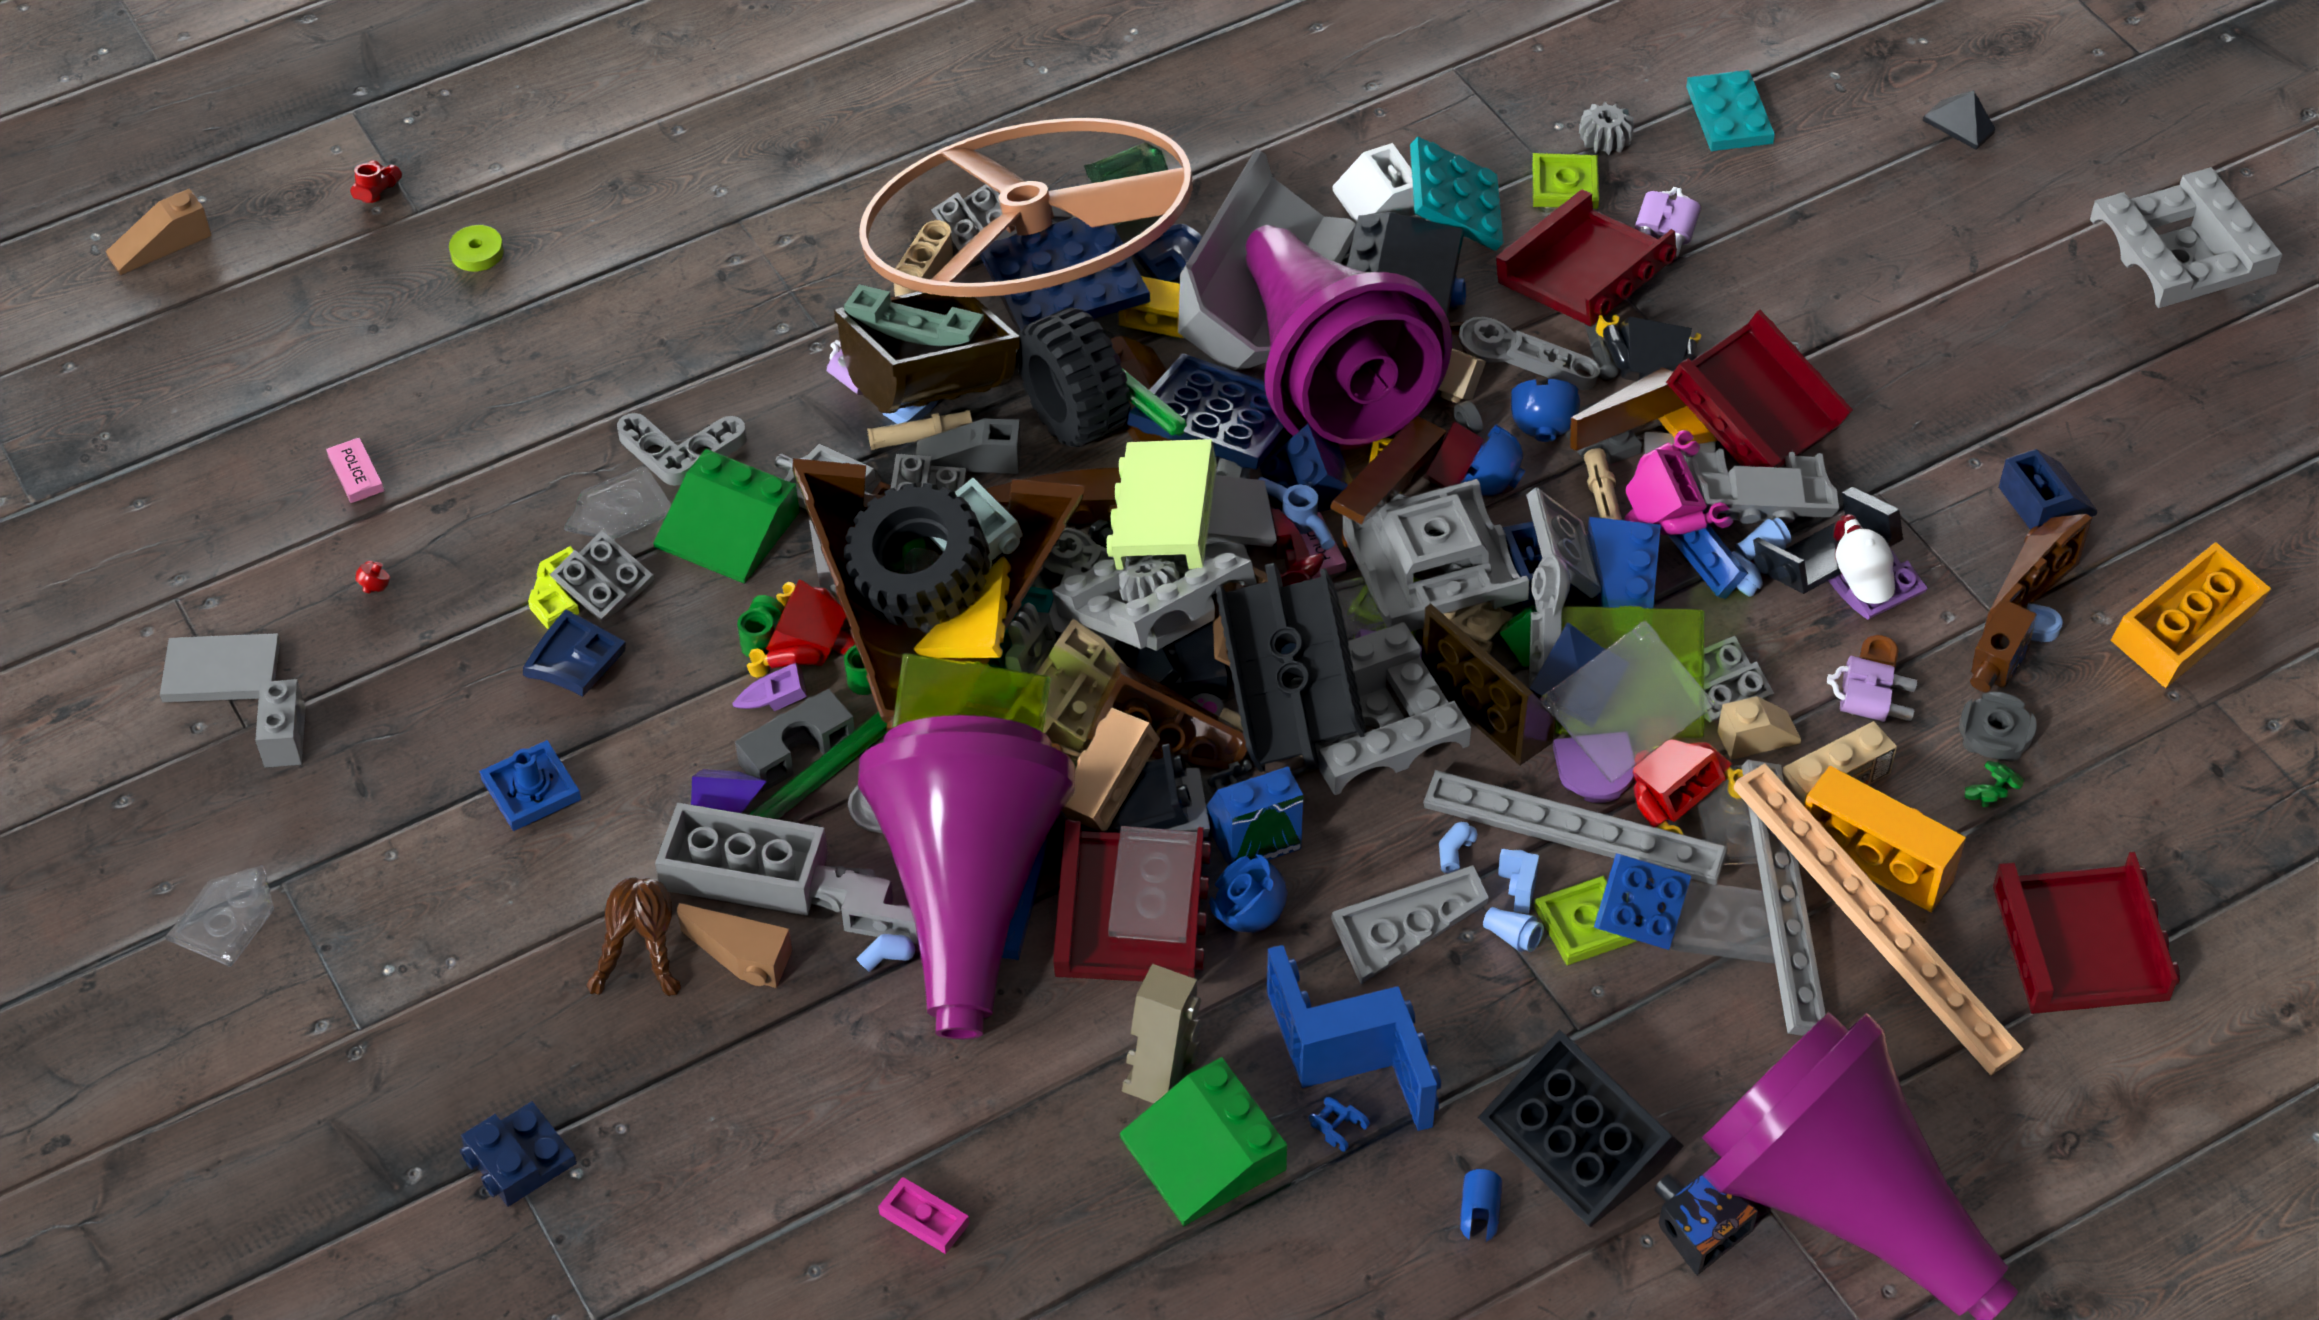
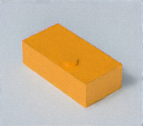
M2215 542L2124 615L2110 641L2163 687L2167 688L2253 617L2260 609L2271 588Z
M1829 765L1807 794L1804 807L1871 881L1932 913L1954 882L1966 837L1923 815L1919 810L1910 808Z

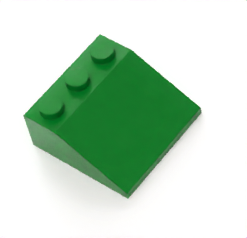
M705 449L687 471L653 542L654 547L745 584L800 513L796 484Z
M1222 1057L1188 1074L1120 1132L1121 1140L1183 1227L1287 1169L1286 1142Z

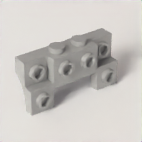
M1718 449L1716 452H1698L1690 457L1686 456V463L1707 506L1703 512L1708 513L1713 504L1721 502L1730 509L1720 513H1726V517L1739 520L1741 523L1748 524L1765 521L1766 519L1780 518L1785 524H1789L1798 516L1832 517L1839 510L1837 489L1831 484L1827 476L1823 454L1817 453L1815 457L1795 456L1794 452H1789L1785 457L1786 468L1734 466L1729 472L1726 467L1723 449Z

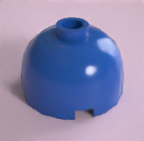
M1536 379L1528 380L1512 389V418L1521 431L1535 437L1538 441H1553L1556 437L1566 433L1571 429V417L1579 413L1580 397L1578 395V388L1567 381L1548 379V385L1536 386Z
M1497 424L1488 433L1487 436L1490 438L1487 443L1484 442L1481 445L1470 468L1461 483L1478 479L1481 495L1483 496L1500 494L1508 486L1515 488L1525 473V470L1520 468L1523 459L1522 446L1517 438Z
M1255 854L1257 858L1252 860L1244 856L1229 865L1215 883V886L1219 888L1216 899L1210 896L1211 912L1225 925L1235 931L1255 933L1264 930L1280 918L1285 908L1288 892L1284 877L1262 855Z

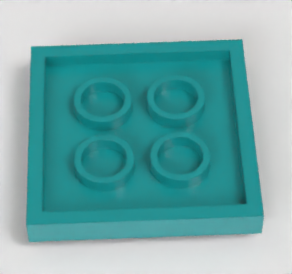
M1417 136L1410 144L1415 214L1432 222L1463 229L1464 237L1496 251L1504 243L1497 174L1489 168H1483L1461 155H1456L1441 148L1434 142H1429Z

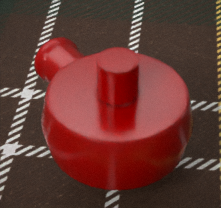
M367 561L360 565L356 571L355 579L363 586V592L368 594L371 591L382 592L388 586L390 576L382 569L383 565L381 563Z

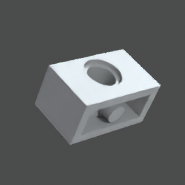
M297 679L260 682L255 741L264 768L302 765L306 706Z

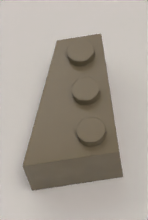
M1152 964L1136 994L1131 1034L1137 1036L1138 1039L1136 1052L1130 1050L1127 1054L1126 1063L1133 1065V1068L1127 1079L1123 1082L1122 1092L1155 1103L1178 1084L1187 1064L1195 1063L1201 1048V1042L1197 1041L1201 1027V1020L1197 1019L1201 1005V997L1197 996V979Z

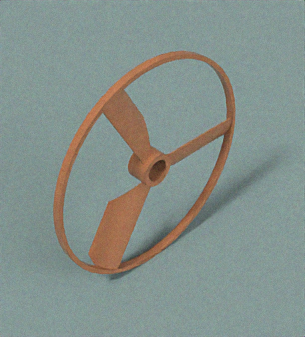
M1064 118L1004 127L967 138L940 149L896 175L883 186L866 207L859 228L860 241L866 260L876 272L897 285L922 293L954 297H987L1048 288L1108 268L1132 256L1159 238L1176 222L1190 200L1193 190L1191 167L1184 150L1171 138L1154 129L1126 121L1101 118ZM1067 131L1109 132L1149 141L1172 154L1182 168L1048 191V187L1044 183L1025 181L996 161L974 150L1011 139L1045 133ZM948 160L1000 193L999 202L1002 215L973 237L931 280L912 276L894 269L877 257L869 246L870 228L876 215L886 202L909 182ZM1052 206L1072 214L1092 228L1163 215L1153 225L1125 244L1068 268L1007 281L985 283L953 282L1005 229L1009 233L1016 229L1017 235H1030L1041 232L1052 225V219H1054Z

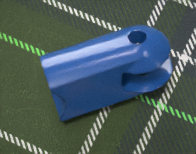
M1475 1169L1468 1172L1464 1177L1460 1229L1468 1240H1470L1472 1219L1488 1221L1486 1242L1491 1240L1498 1230L1502 1178L1491 1170Z

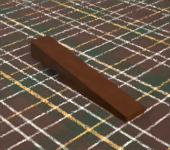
M1662 367L1571 417L1570 448L1576 451L1685 407L1686 404L1666 383L1673 371Z
M1416 416L1333 500L1330 508L1362 525L1409 486L1414 473L1436 455L1446 430Z

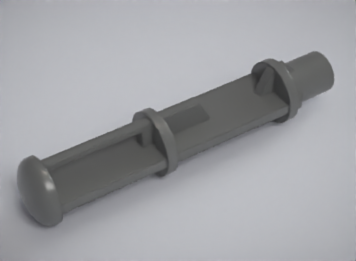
M1597 322L1591 327L1585 324L1594 360L1600 366L1599 377L1602 380L1615 378L1618 374V367H1616L1604 337L1599 336L1596 332Z

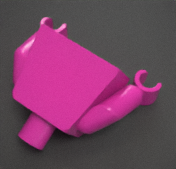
M1679 431L1675 436V443L1670 445L1668 442L1640 458L1635 475L1626 486V494L1633 509L1625 515V521L1660 524L1661 535L1687 534L1707 528L1706 524L1712 522L1721 528H1726L1733 523L1731 517L1717 519V515L1721 511L1730 509L1721 502L1713 504L1709 512L1703 514V510L1707 507L1683 457V455L1687 457L1694 456L1700 450V445L1697 441H1691L1694 437L1689 431Z

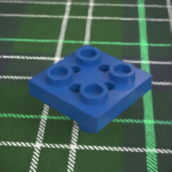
M548 740L529 749H520L511 757L479 771L482 782L513 831L582 800L578 787ZM541 798L543 799V801L539 803L534 802L535 800H540Z
M1616 853L1594 928L1669 950L1691 875ZM1652 878L1653 881H1654V884L1651 883V881H1650V880H1647V879ZM1662 902H1664L1666 908L1663 912H1659L1658 909L1661 910L1663 908ZM1636 916L1642 917V923L1638 926L1635 925V923H1639V919Z

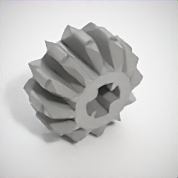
M1605 101L1602 106L1592 104L1589 110H1584L1579 125L1580 139L1584 141L1585 147H1594L1595 153L1605 151L1608 155L1611 150L1622 152L1623 147L1629 146L1634 132L1633 117L1629 115V110L1626 108L1619 109L1618 103L1611 106Z
M1151 558L1148 561H1139L1136 565H1129L1125 571L1119 574L1121 598L1127 604L1132 600L1147 597L1163 584L1179 580V572L1176 570L1174 562L1167 561L1164 558L1158 560Z

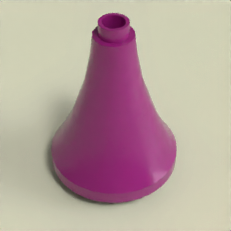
M1265 225L1253 231L1246 242V262L1257 283L1267 311L1270 351L1265 369V390L1269 405L1282 425L1294 436L1303 427L1310 424L1313 430L1320 436L1338 443L1341 451L1373 444L1374 441L1387 438L1406 426L1421 413L1434 397L1442 384L1450 363L1452 352L1451 328L1449 320L1439 303L1422 285L1406 276L1388 272H1362L1328 260L1308 247L1291 231L1284 228Z
M971 715L922 718L892 728L885 734L884 742L871 747L861 755L858 768V787L871 806L892 851L915 922L924 973L927 1013L936 1017L935 1033L937 1036L947 1039H974L983 1035V1019L991 1016L993 1013L998 972L1009 925L1036 857L1061 810L1074 794L1075 765L1066 754L1052 747L1051 740L1045 733L1020 722Z
M1828 1012L1702 1137L1720 1156L1703 1174L1719 1193L1743 1197L1796 1216L1875 1255L1927 1290L1958 1316L1968 1311L1976 1320H1992L2018 1293V1290L2003 1276L2008 1270V1266L1981 1234L1947 1184L1907 1104L1888 1052L1885 1030L1868 1013L1864 1014L1853 1026L1847 1029L1835 1016Z

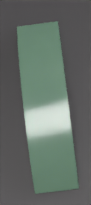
M860 284L844 304V310L848 314L879 332L904 341L931 346H952L969 342L984 321V314L952 307L947 315H942L892 303L889 291Z

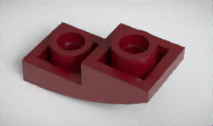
M1454 421L1423 478L1441 489L1460 484L1484 439Z
M1271 509L1277 539L1273 544L1276 559L1285 558L1288 570L1296 561L1309 557L1310 554L1303 537L1293 522L1279 509Z

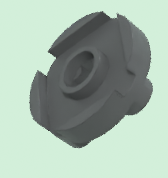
M2002 692L1984 693L1981 699H1976L1973 702V698L1969 700L1962 710L1959 721V731L1963 737L1962 743L1964 748L1971 753H1978L1992 759H2004L2010 762L2020 759L2022 753L2031 746L2037 727L2036 718L2033 713L2030 716L2028 711L2024 709L2025 703L2013 695ZM1994 721H1997L2002 723L2001 726L2004 729L1998 730L1991 727L1990 725H1993Z

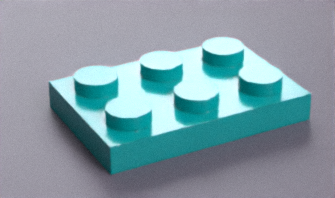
M1749 70L1687 77L1686 88L1710 151L1773 144L1775 134Z

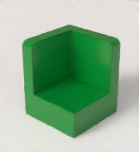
M1534 605L1506 621L1500 631L1501 636L1523 667L1530 665L1531 612H1537Z

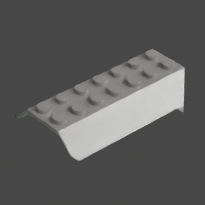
M1257 148L1180 273L1178 333L1224 368L1236 372L1266 363L1270 351L1267 311L1257 283L1246 262V242L1251 233L1265 225L1284 228L1291 231L1308 247L1328 260L1340 264L1352 244L1356 223L1350 219L1323 216L1273 178L1266 154Z

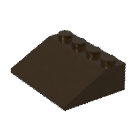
M1431 603L1425 607L1421 659L1447 701H1455L1463 716L1519 766L1551 745L1553 742L1555 719L1536 695Z

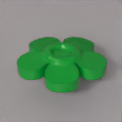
M1987 761L1985 763V768L1991 771V775L1997 779L1995 785L2002 787L2007 782L2015 789L2022 788L2025 781L2024 778L2010 767L2000 762Z
M1994 784L1971 785L1965 787L1964 796L1968 800L1981 799V806L1989 807V802L2007 797L2008 790Z

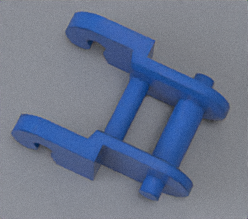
M1326 1097L1324 1099V1109L1318 1115L1311 1113L1308 1116V1120L1312 1128H1316L1325 1134V1141L1333 1147L1339 1143V1149L1345 1152L1349 1147L1348 1142L1334 1130L1343 1120L1345 1122L1350 1121L1355 1125L1360 1121V1126L1363 1129H1366L1370 1122L1362 1112L1352 1105L1346 1108L1337 1099ZM1331 1113H1334L1338 1118L1332 1124H1329L1325 1119Z

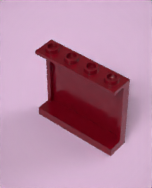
M1581 189L1496 256L1498 283L1591 327L1598 321L1599 315L1605 317L1624 299H1627L1645 282H1648L1656 273L1676 258L1675 230L1671 229L1660 239H1656L1594 211L1592 193Z
M1761 309L1755 313L1749 323L1693 361L1687 358L1681 362L1666 381L1667 385L1741 466L1783 468L1786 466L1785 457L1789 452H1794L1795 456H1800L1838 429L1853 411L1822 377L1820 372L1808 362L1797 347L1785 337Z
M1065 820L1053 958L1055 977L1143 982L1152 964L1194 979L1196 970L1203 971L1204 947H1197L1198 935H1205L1206 912L1200 911V899H1208L1209 876H1202V865H1210L1211 842L1204 841V827H1198L1197 837L1087 832L1082 831L1081 821Z
M2129 852L2125 866L2018 876L2015 863L1999 864L1993 889L2031 1014L2170 1001L2175 986L2180 982V970L2177 962H2172L2168 951V934L2165 929L2160 927L2158 905L2155 898H2150L2147 889V872L2143 866L2139 865L2135 852Z

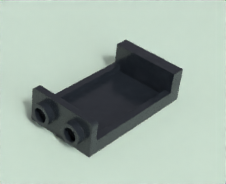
M1170 743L1162 745L1164 758L1146 762L1109 828L1102 832L1148 835L1189 823L1187 807L1192 806V800L1187 785H1183L1182 777L1187 776V769L1182 755H1175ZM1062 810L1047 836L1059 859H1062L1065 820H1070ZM1081 824L1082 831L1098 832Z

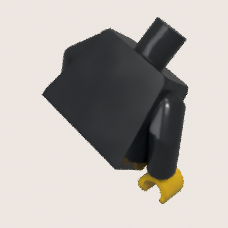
M1599 315L1596 332L1599 336L1604 337L1616 367L1621 369L1623 379L1638 381L1662 367L1674 372L1677 366L1687 358L1693 361L1698 357L1697 344L1701 339V334L1696 333L1694 338L1690 337L1692 328L1635 317H1628L1618 328L1619 317L1617 315L1612 316L1611 323L1606 322L1603 319V315Z

